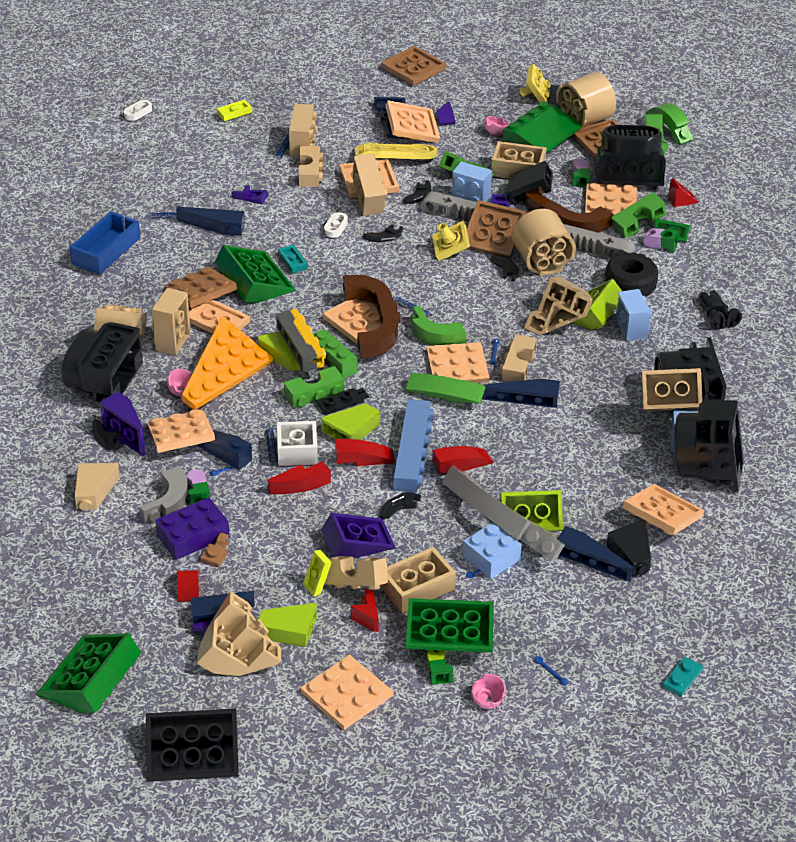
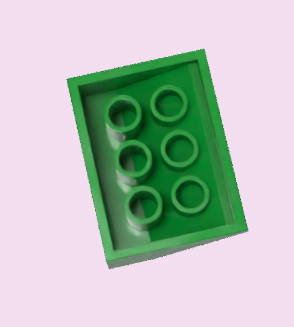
M541 102L502 130L504 142L546 147V153H548L583 127L582 124L556 105Z
M222 245L215 263L225 277L236 283L237 290L235 291L238 292L244 302L260 303L296 291L266 251Z
M409 598L406 649L493 653L494 602Z
M129 633L83 635L36 695L79 713H95L101 708L105 699L112 694L115 686L124 678L125 673L135 664L136 659L142 652Z

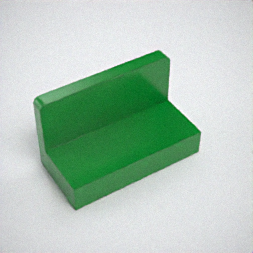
M656 218L655 229L678 231V241L687 242L689 231H691L690 225Z

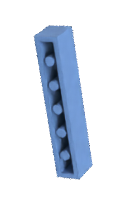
M411 399L407 401L394 474V491L417 493L418 486L423 484V475L420 473L425 472V461L423 459H427V448L425 446H429L430 435H427V433H431L432 422H429V420L433 421L434 409H430L431 401Z

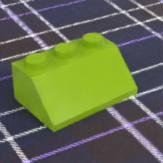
M611 279L588 290L587 293L593 298L587 316L571 323L591 330L595 328L600 329L606 325V320L614 314V309L617 308L618 292L622 291L616 282Z
M562 490L499 493L500 502L548 531L563 530Z

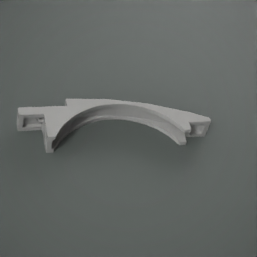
M454 466L450 467L442 481L445 486L513 537L521 540L548 560L556 561L565 544L557 539V535L533 523L494 498L480 487L472 477L467 476Z

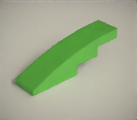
M411 373L406 390L411 393H423L428 397L445 398L446 401L480 404L485 386L450 377Z

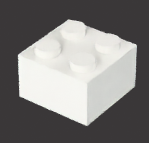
M316 421L277 422L278 466L317 464Z

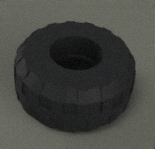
M634 252L618 254L606 266L605 282L613 279L622 291L639 289L642 296L646 297L653 293L657 287L658 268L649 257Z

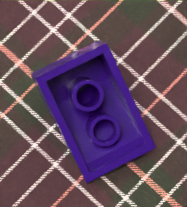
M117 391L100 402L103 426L107 432L121 433L122 436L118 440L124 442L126 446L141 456H144L145 446L141 422L131 400Z
M331 513L321 528L332 557L346 556L355 559L396 548L381 518Z

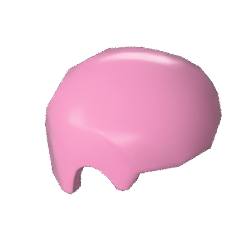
M488 116L484 121L486 131L494 136L503 135L502 129L510 124L509 121L505 123L503 117L498 119Z
M185 369L170 371L167 381L169 391L175 396L182 397L184 390L178 389L186 388L192 373Z
M484 674L472 686L471 697L474 703L482 709L497 707L504 699L505 683L497 675ZM488 696H490L491 701L486 702Z

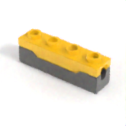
M297 308L277 313V330L302 371L306 372L324 367L326 352L324 348L320 347L318 338L312 334L311 327L307 326L304 316L300 315Z

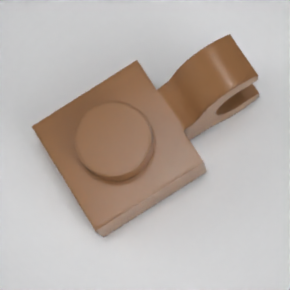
M221 532L217 538L216 545H208L200 557L201 562L219 568L228 555L226 547L229 542L226 540L229 535Z

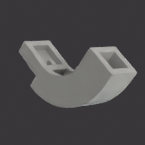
M180 466L162 472V483L167 493L157 500L140 506L141 519L145 524L155 522V519L186 506L188 501L187 477Z

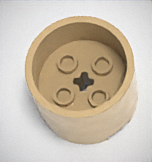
M593 72L566 82L557 89L556 103L560 104L562 111L582 124V127L608 119L615 113L616 97L609 80L599 72Z
M533 210L521 217L513 228L512 241L528 269L539 276L561 272L564 270L563 267L570 259L573 260L575 256V242L559 216L552 210Z

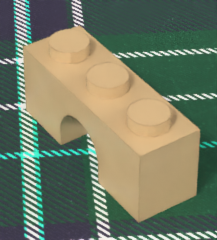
M300 146L299 187H319V182H323V153H320V146Z
M515 334L513 341L509 342L508 352L504 356V364L500 366L499 375H502L503 382L526 380L528 362H532L534 358L537 338Z
M336 556L328 558L332 563L326 578V584L335 585V588H345L347 585H351V589H359L367 586V589H379L380 585L388 583L386 558L368 557L357 560V570L354 566L353 557Z

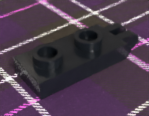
M351 388L317 400V405L324 415H328L364 403V399L369 398V395L364 388L357 390Z

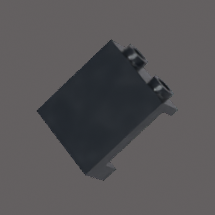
M546 160L509 176L506 194L514 205L518 204L520 194L537 187H541L545 194L551 192L553 173Z

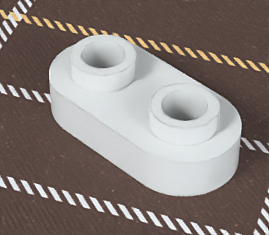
M141 100L127 107L124 110L125 119L135 121L152 111V103L148 100Z
M340 212L332 214L324 226L325 235L330 238L339 237L348 224L347 215Z

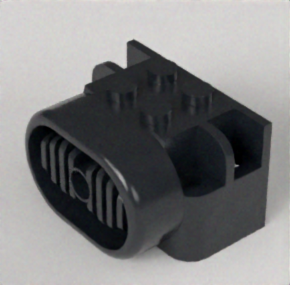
M611 125L603 129L601 146L598 148L596 155L595 175L597 184L664 186L666 159L662 149V132L658 128L646 125Z
M109 322L103 324L99 331L81 330L65 353L61 370L63 383L67 387L92 393L94 401L100 402L104 396L109 397L117 391L123 395L143 364L140 328Z
M707 337L706 347L697 348L695 342H690L689 348L679 349V351L658 352L656 354L654 370L701 368L702 402L705 400H725L727 386L711 337Z
M705 400L699 404L698 413H679L674 429V447L679 475L682 478L715 479L717 487L722 486L723 480H733L734 491L739 492L744 453L738 401Z

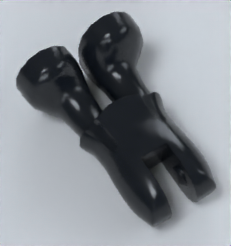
M715 290L710 291V296L706 292H701L698 295L699 302L706 310L709 324L713 329H724L725 325L727 328L735 327L742 320L740 310L737 308L729 310V307Z

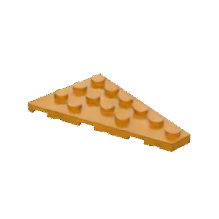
M222 317L182 394L181 400L193 410L198 409L273 362L274 357L229 320Z

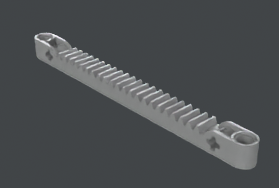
M431 191L423 199L420 207L426 213L429 212L430 214L442 217L456 216V219L462 217L463 221L469 219L470 222L477 202ZM564 224L578 250L585 249V252L591 250L592 254L599 252L601 257L610 260L618 254L635 252V245L629 240Z

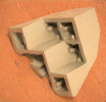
M558 276L550 277L538 310L530 312L524 328L542 335L586 317L593 298L584 289Z
M230 592L205 632L198 649L197 664L214 674L242 676L278 665L281 662V647L277 642L269 639L267 636L268 629L260 619L256 620L250 612L253 609L250 604L233 592Z

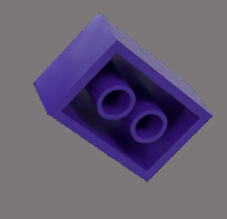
M210 497L155 519L157 536L175 560L208 547L209 544H215L221 532L229 535V521Z

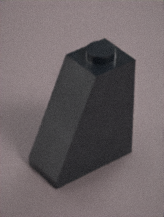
M644 520L608 532V548L633 566L632 577L646 574L650 570L651 553Z

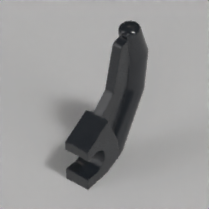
M426 180L425 185L417 182L415 193L406 196L403 199V203L414 204L423 201L426 195L431 192L430 182Z
M390 225L385 231L380 233L367 232L363 234V239L370 242L393 241L402 235L403 226L396 230L394 225Z
M491 256L492 263L502 268L503 278L506 279L507 276H512L511 281L515 282L519 275V268L510 259L503 256Z
M92 421L94 437L104 449L117 450L124 446V442L117 441L122 436L121 433L107 432L101 421Z
M404 492L387 500L380 509V518L383 520L389 519L398 510L416 508L417 502L413 500L420 502L421 495L413 492Z

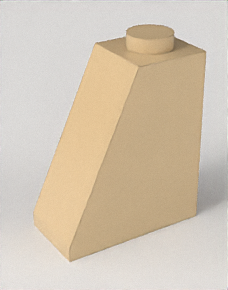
M118 463L78 464L75 490L77 510L88 511L99 507L120 478Z

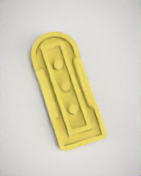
M364 143L355 147L356 156L374 153L375 158L432 159L437 157V148L426 144Z

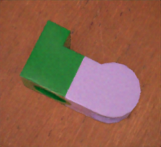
M576 159L573 162L572 185L573 187L587 186V183H590L588 162L584 159Z
M649 229L643 243L647 247L664 248L668 252L674 253L678 245V231Z
M199 469L191 470L188 473L190 505L210 497L205 473Z

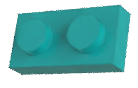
M294 244L278 249V255L291 273L308 269L307 261Z
M684 656L663 682V688L682 697L703 671L704 666Z

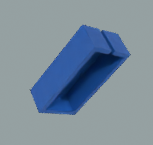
M110 211L69 247L71 264L100 275L141 238L139 221L129 217L124 218L123 215Z

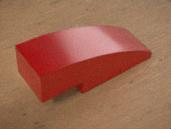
M335 439L337 464L356 462L357 467L395 463L392 448L365 440Z
M452 446L432 450V462L440 474L448 472L451 466L463 472L493 463L486 449L478 447Z
M323 461L306 469L300 464L269 478L268 493L292 494L322 487L331 483V470Z

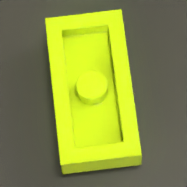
M246 100L216 108L217 114L223 121L252 113V106Z
M321 550L313 552L303 581V585L313 596L321 594L332 563Z

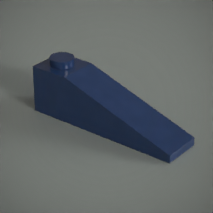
M180 206L176 208L177 221L225 235L242 236L245 226L244 211Z
M532 379L483 384L485 390L482 400L557 408L560 381Z
M213 430L214 441L196 444V446L238 470L252 461V444L236 435Z
M568 526L564 527L557 538L565 544L559 556L629 582L632 580V565L586 533Z

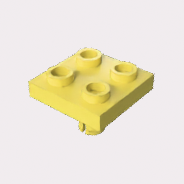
M532 64L528 67L527 86L520 88V93L522 97L533 93L540 103H548L551 85L548 80L544 79L542 71L535 64Z
M463 221L451 227H448L446 223H441L437 227L438 233L432 235L435 254L438 260L448 258L470 247L466 225Z

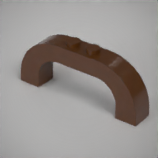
M541 187L523 193L524 205L530 212L537 209L552 210L565 225L597 233L612 226L611 217L613 213L601 206L589 213H575L543 196L544 192Z
M342 276L345 301L366 300L373 303L377 308L381 326L375 330L357 333L360 358L374 357L387 352L397 342L398 323L401 322L400 312H397V302L393 300L390 289L380 280L370 276Z

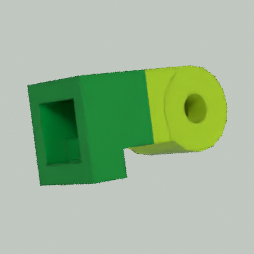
M427 650V666L431 685L453 683L452 664L446 665L445 663L446 651Z

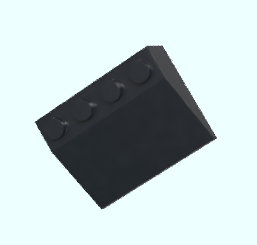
M236 708L146 713L147 781L239 776Z

